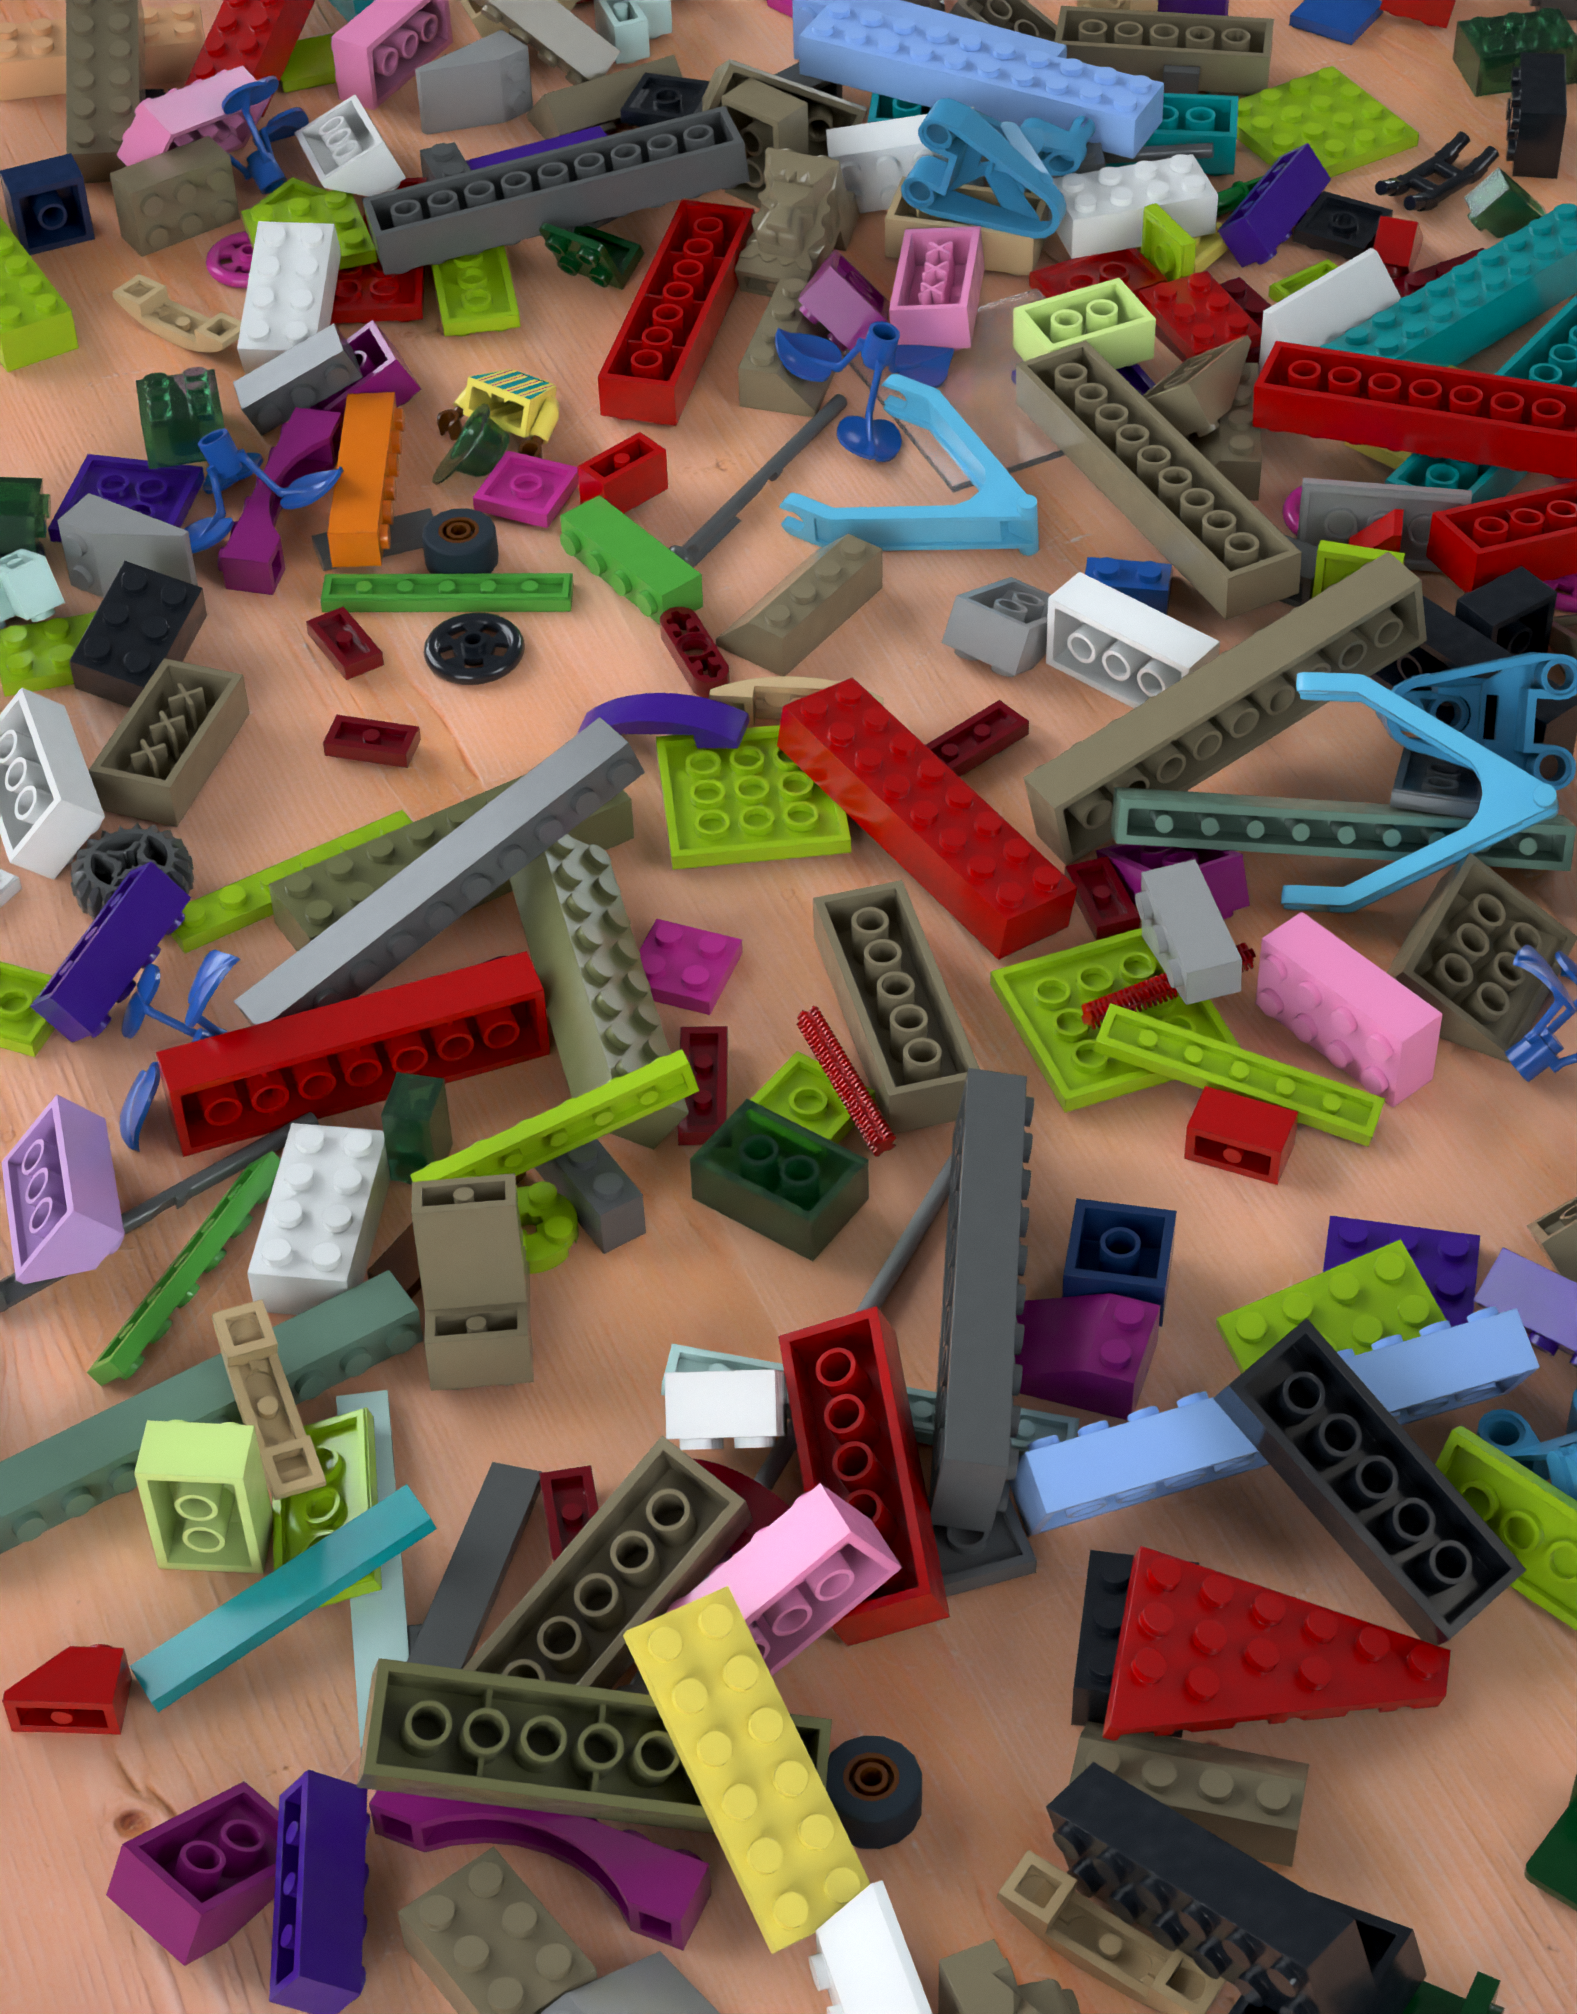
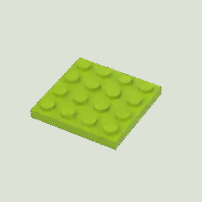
M1334 66L1322 68L1309 75L1294 78L1289 82L1263 89L1261 92L1238 99L1237 139L1270 166L1281 155L1308 143L1330 178L1418 146L1419 133Z
M780 725L746 728L738 749L697 748L693 735L656 737V750L672 870L851 853V837L847 815L834 800L777 746Z
M1142 928L990 971L991 987L1065 1113L1175 1080L1093 1051L1100 1028L1096 1025V1030H1093L1090 1025H1084L1081 1018L1083 1015L1082 1004L1165 973L1143 939ZM1178 994V998L1173 996V1000H1169L1167 996L1168 1002H1164L1162 999L1163 1003L1159 1004L1157 1001V1006H1154L1152 1003V1008H1149L1147 1005V1010H1144L1142 1007V1012H1139L1137 1009V1012L1241 1048L1210 999L1186 1005Z

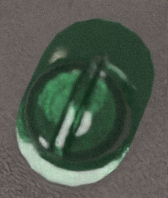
M483 403L478 406L470 415L457 441L436 469L432 480L434 484L442 483L455 471L474 477L485 476L491 473L500 461L510 442V437L508 433L489 417L490 406Z

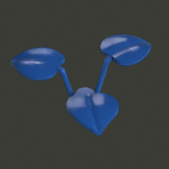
M275 76L264 77L255 82L242 85L231 91L222 102V109L227 115L242 109L253 136L252 141L258 148L257 151L247 157V162L249 163L247 168L230 155L231 164L243 174L246 180L253 178L262 194L273 192L287 181L286 176L274 157L271 143L296 136V131L309 124L305 111L300 107H294L274 116L269 120L266 127L259 131L257 130L250 113V106L264 101L277 90L279 81Z
M878 321L870 325L866 339L858 338L856 346L842 359L841 351L837 345L825 338L811 334L790 333L778 328L775 335V345L779 359L788 371L804 380L815 382L828 380L831 371L841 372L861 351L865 366L875 370L865 418L859 416L843 418L837 427V438L841 445L851 453L864 459H874L877 462H888L894 459L899 453L902 442L901 434L894 423L882 419L873 420V411L882 370L888 366L891 373H898L931 387L939 388L947 378L949 365L954 353L953 348L898 345L900 338L899 330L890 323Z
M218 429L207 434L198 442V446L209 464V467L206 468L208 474L203 483V490L206 494H214L217 510L213 517L198 520L184 528L189 533L192 554L206 550L219 543L233 528V519L225 518L226 512L221 491L229 488L233 483L243 480L254 473L278 497L282 498L280 504L283 509H297L310 505L324 496L338 481L344 472L343 468L340 466L339 469L312 473L296 479L288 488H282L260 469L264 461L262 455L259 453H246L244 449L238 450L227 429Z
M1525 945L1517 952L1513 965L1519 966L1539 978L1552 991L1555 999L1554 1003L1535 1027L1524 1035V1038L1505 1051L1507 1058L1527 1082H1530L1548 1067L1556 1073L1564 1066L1577 1063V1053L1559 1058L1558 1053L1564 1050V1047L1554 1035L1577 1012V999L1573 1002L1566 988L1542 955L1532 946ZM1559 950L1555 953V958L1561 966L1560 976L1572 980L1577 985V964ZM1564 1005L1567 1009L1547 1027L1550 1021L1554 1018V1016Z
M212 950L206 955L189 991L188 1003L190 1005L186 1013L185 1024L154 1009L150 1005L160 984V970L154 964H147L139 978L137 991L131 996L127 1004L122 1022V1035L130 1039L133 1038L138 1032L145 1014L193 1037L192 1042L227 1033V1030L214 1025L202 1016V1013L224 977L241 959L218 950ZM198 1023L205 1029L199 1028L196 1030L193 1027ZM152 1062L147 1071L141 1070L121 1109L119 1121L121 1136L130 1149L140 1152V1131L160 1082L158 1062Z

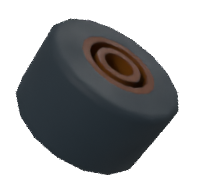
M465 508L440 512L432 517L423 528L422 541L425 565L430 574H491L498 564L499 553L496 527L491 518L480 511Z
M863 1735L845 1741L830 1753L826 1791L853 1846L865 1849H881L899 1843L913 1832L922 1811V1771L915 1756L903 1744L884 1736Z

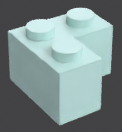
M594 0L595 25L598 34L621 51L615 59L616 64H630L639 59L649 58V39L673 33L671 0Z
M19 549L0 558V629L6 626L5 620L14 616L26 620L31 619L32 622L44 620L55 614L54 607L65 603L45 556L25 549Z

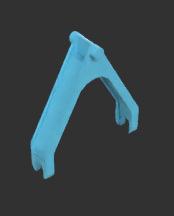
M891 374L881 386L900 392L904 395L906 401L889 395L884 401V410L893 417L929 430L979 492L971 499L962 503L941 506L833 508L798 493L788 494L779 505V508L793 512L802 519L800 521L787 516L781 523L783 529L790 535L819 547H824L850 534L882 548V551L1019 549L1021 554L1032 556L1039 550L1036 497L1026 494L938 389L899 374Z
M1297 673L1296 691H1299L1300 699L1361 702L1473 770L1481 782L1483 795L1479 810L1467 827L1345 887L1283 885L1281 904L1284 905V909L1332 913L1355 912L1461 861L1469 853L1475 854L1545 819H1552L1558 814L1559 803L1557 793L1552 785L1542 782L1369 677L1353 673Z

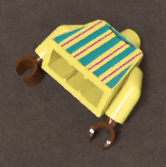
M513 369L469 376L467 386L453 403L455 408L453 410H444L438 414L437 425L440 434L443 436L448 431L452 441L460 439L464 434L461 418L465 415L523 438L529 436L531 440L521 442L518 447V453L543 459L541 446L548 443L559 418V402L555 398L557 388L547 380H542Z

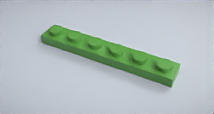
M273 1151L248 1164L87 1371V1374L100 1386L118 1377L126 1380L139 1369L145 1360L141 1352L149 1342L151 1344L157 1342L171 1327L173 1322L168 1318L176 1307L182 1308L195 1296L200 1288L196 1283L203 1272L208 1273L214 1269L226 1255L227 1251L222 1248L230 1237L234 1239L241 1234L251 1223L253 1217L249 1214L250 1210L256 1203L260 1205L267 1200L272 1191L281 1160Z

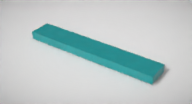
M406 1484L130 1665V1668L157 1712H160L437 1528Z

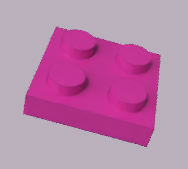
M507 450L473 496L474 510L548 528L578 486V468Z
M656 919L639 950L642 965L651 986L653 1000L710 1015L743 953L742 939Z

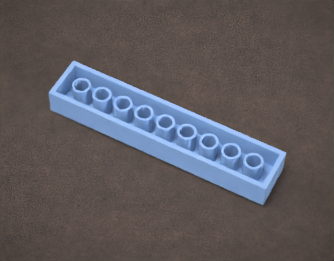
M830 1L799 35V74L931 108L939 99L949 98L969 107H974L975 110L1002 123L1004 121L1016 123L1018 127H1021L1026 119L1036 117L1069 131L1076 117L1086 116L1081 127L1085 126L1089 118L1096 127L1095 133L1088 142L1101 143L1104 152L1134 159L1162 122L1163 82L1151 80L1143 75L1134 76L1118 72L1111 67H1098L1082 63L1074 58L1066 59L1049 55L1042 50L1033 51L1017 47L1009 42L984 39L977 34H964L948 30L940 25L932 26L915 22L908 17L899 18L883 14L875 9L867 10L850 6L843 1Z
M1497 1307L1485 1308L1467 1316L1468 1323L1451 1327L1448 1320L1437 1322L1419 1331L1420 1337L1403 1341L1401 1335L1389 1336L1371 1345L1372 1351L1355 1355L1353 1349L1337 1352L1401 1426L1509 1394L1540 1368L1517 1308L1502 1313L1498 1312ZM1204 1391L1178 1400L1176 1402L1178 1408L1159 1413L1157 1406L1135 1411L1127 1416L1129 1421L1127 1423L1110 1427L1106 1420L1089 1424L1077 1431L1079 1437L1060 1442L1058 1435L1038 1439L1027 1445L1029 1451L1018 1458L1019 1462L1015 1480L1008 1481L1010 1482L1027 1537L1270 1464L1213 1399L1214 1397L1209 1398L1207 1392Z

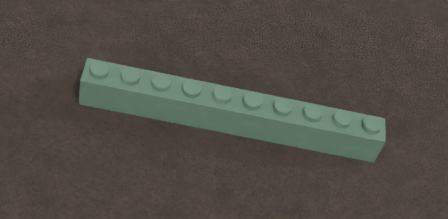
M1114 787L1110 832L1117 844L1397 861L1467 827L1472 819L1390 807V804ZM1557 814L1552 819H1545L1473 855L1485 865L1491 867L1571 871L1576 826L1564 815Z
M390 1270L272 1327L278 1343L277 1353L296 1405L319 1396L323 1391L350 1377L363 1374L368 1368L396 1354H402L423 1341L419 1309ZM220 1353L1 1461L0 1554L24 1542L38 1538L43 1532L71 1518L84 1515L91 1508L119 1494L133 1490L137 1486L134 1472L147 1420L170 1421L177 1419L194 1423L221 1424L224 1422H235L244 1425L222 1354Z

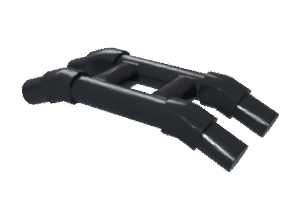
M1460 131L1450 143H1446L1433 157L1412 170L1395 178L1378 181L1375 185V191L1378 195L1392 197L1403 195L1411 188L1419 193L1405 197V209L1420 212L1429 211L1435 208L1439 202L1466 185L1478 181L1488 171V167L1496 160L1499 153L1494 147L1488 146L1478 158H1474L1463 170L1458 169L1451 164L1470 142L1469 136ZM1435 173L1447 180L1437 185L1425 178Z

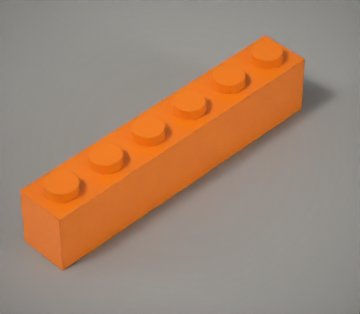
M395 392L347 394L337 469L341 466L344 472L334 485L327 531L332 568L382 566L384 549H390L391 534L389 525H393L394 522L392 501H396L397 497L395 478L399 477L398 455L402 454L401 432L405 431L404 409L397 408Z

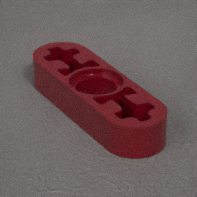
M672 607L665 610L660 616L661 639L693 692L700 697L709 698L710 689L730 683L729 666L699 617L692 609ZM681 630H686V633L682 635ZM691 649H700L705 651L704 653L699 655L685 654L686 651ZM708 669V675H703V671Z

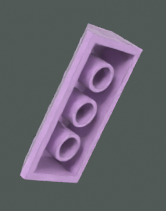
M56 1095L1 1162L16 1281L23 1284L95 1270L108 1254L111 1255L118 1250L125 1234L106 1120Z

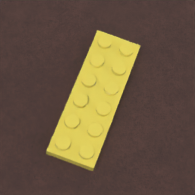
M726 1586L631 1628L625 1632L623 1637L771 1954H774L816 1934V1930L871 1883L730 1588Z

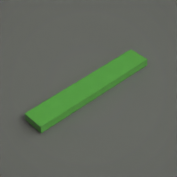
M573 573L325 574L320 602L322 612H330L343 606L348 612H571L574 583Z

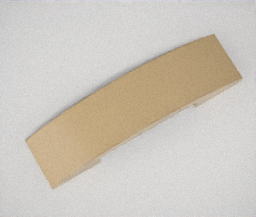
M138 274L112 292L113 298L140 324L161 338L180 347L198 352H217L224 350L239 339L242 321L223 312H220L211 319L170 300L165 285L141 274Z
M799 676L754 678L710 689L709 699L725 703L748 713L750 721L747 728H753L755 718L781 720L784 705L840 682ZM868 691L883 705V697Z
M263 1300L212 1313L216 1336L243 1424L254 1425L266 1484L274 1500L326 1486V1479L310 1435L306 1436L277 1353L278 1343Z
M1027 1850L997 1895V1899L1025 1927L1086 1973L1148 2007L1165 2014H1206L1227 1980L1221 1976L1218 1979L1209 1977L1197 1966L1191 1957L1178 1949L1175 1951L1167 1950L1159 1942L1075 1891L1077 1879L1030 1850Z

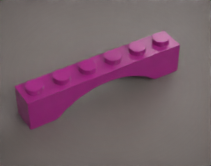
M295 407L288 423L285 422L282 425L280 439L276 447H271L268 463L263 472L279 487L288 488L293 481L303 476L334 469L338 461L343 428L341 413ZM258 477L252 495L247 496L244 501L243 513L239 521L234 522L226 547H221L219 551L217 565L218 570L223 572L226 589L273 595L286 569L281 537L275 529L278 516L283 509L280 504L282 498L278 497Z
M376 1790L369 1803L375 1834L424 1853L456 1845L490 1843L519 1846L548 1854L576 1868L597 1884L619 1909L630 1931L682 1951L712 1894L710 1864L704 1862L695 1853L685 1849L671 1850L651 1842L646 1836L637 1831L629 1829L620 1831L599 1823L595 1818Z

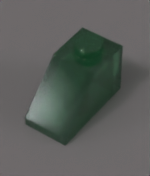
M1499 167L1464 197L1471 211L1467 214L1471 223L1481 232L1487 229L1496 238H1504L1507 235L1514 234L1529 225L1532 220L1539 219L1547 214L1544 207Z

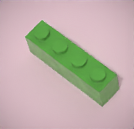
M598 495L560 515L562 530L560 542L565 552L586 565L593 575L601 577L614 588L618 595L626 597L636 605L645 616L651 617L660 624L661 614L669 608L687 607L696 611L703 607L702 574L602 496Z

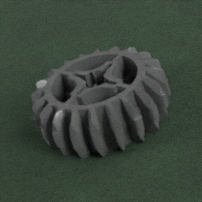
M138 823L132 829L125 830L119 825L118 831L111 834L102 830L101 839L99 840L87 839V848L77 850L76 861L71 863L73 896H76L82 912L89 914L94 921L128 873L148 862H153L181 889L189 894V891L193 889L194 867L192 857L189 856L182 839L173 837L171 830L160 832L156 825L142 829Z

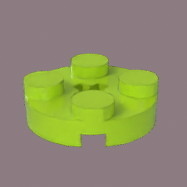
M541 1181L531 1186L517 1187L521 1227L536 1225V1232L533 1234H528L524 1229L522 1230L523 1246H525L526 1261L529 1262L530 1274L544 1272L563 1263L569 1256L568 1249L574 1244V1241L577 1243L579 1237L577 1213L572 1203L565 1196L557 1192L554 1184Z

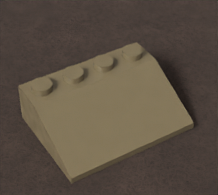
M1469 853L1440 878L1389 967L1387 974L1443 1014L1440 1038L1510 1063L1505 1051L1524 1038V1035L1529 1032L1550 992V989L1534 974L1513 965L1517 952L1525 945L1532 946L1548 962L1558 977L1561 966L1555 958V953L1560 950L1569 956L1577 941V936L1477 857Z

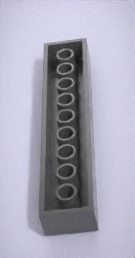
M722 106L362 198L371 239L384 275H389L393 273L403 274L416 267L428 264L438 265L451 258L463 255H477L486 249L502 245L511 246L519 243L521 240L542 236L539 228L544 222L562 229L575 226L585 227L598 220L610 217H624L633 211L645 208H659L668 202L684 198L694 199L703 193L719 189H732L739 184L750 182L744 141L727 108Z
M968 1068L952 1137L929 1509L933 1525L981 1532L989 1530V1533H991L996 1513L1006 1512L1010 1482L1006 1481V1479L1015 1480L1019 1458V1449L1011 1447L1012 1440L1010 1437H1017L1021 1407L1013 1405L1012 1396L1019 1395L1022 1380V1365L1015 1364L1014 1355H1020L1024 1338V1324L1017 1323L1016 1315H1022L1024 1309L1026 1285L1019 1284L1018 1276H1024L1028 1247L1021 1245L1019 1237L1025 1238L1029 1221V1208L1022 1207L1021 1200H1027L1030 1188L1031 1170H1025L1023 1163L1029 1162L1033 1135L1026 1133L1024 1127H1030L1034 1098L1026 1097L1027 1076Z

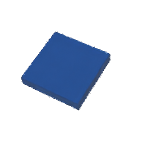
M1304 0L1290 14L1289 25L1352 45L1384 13L1383 10H1379L1382 1Z

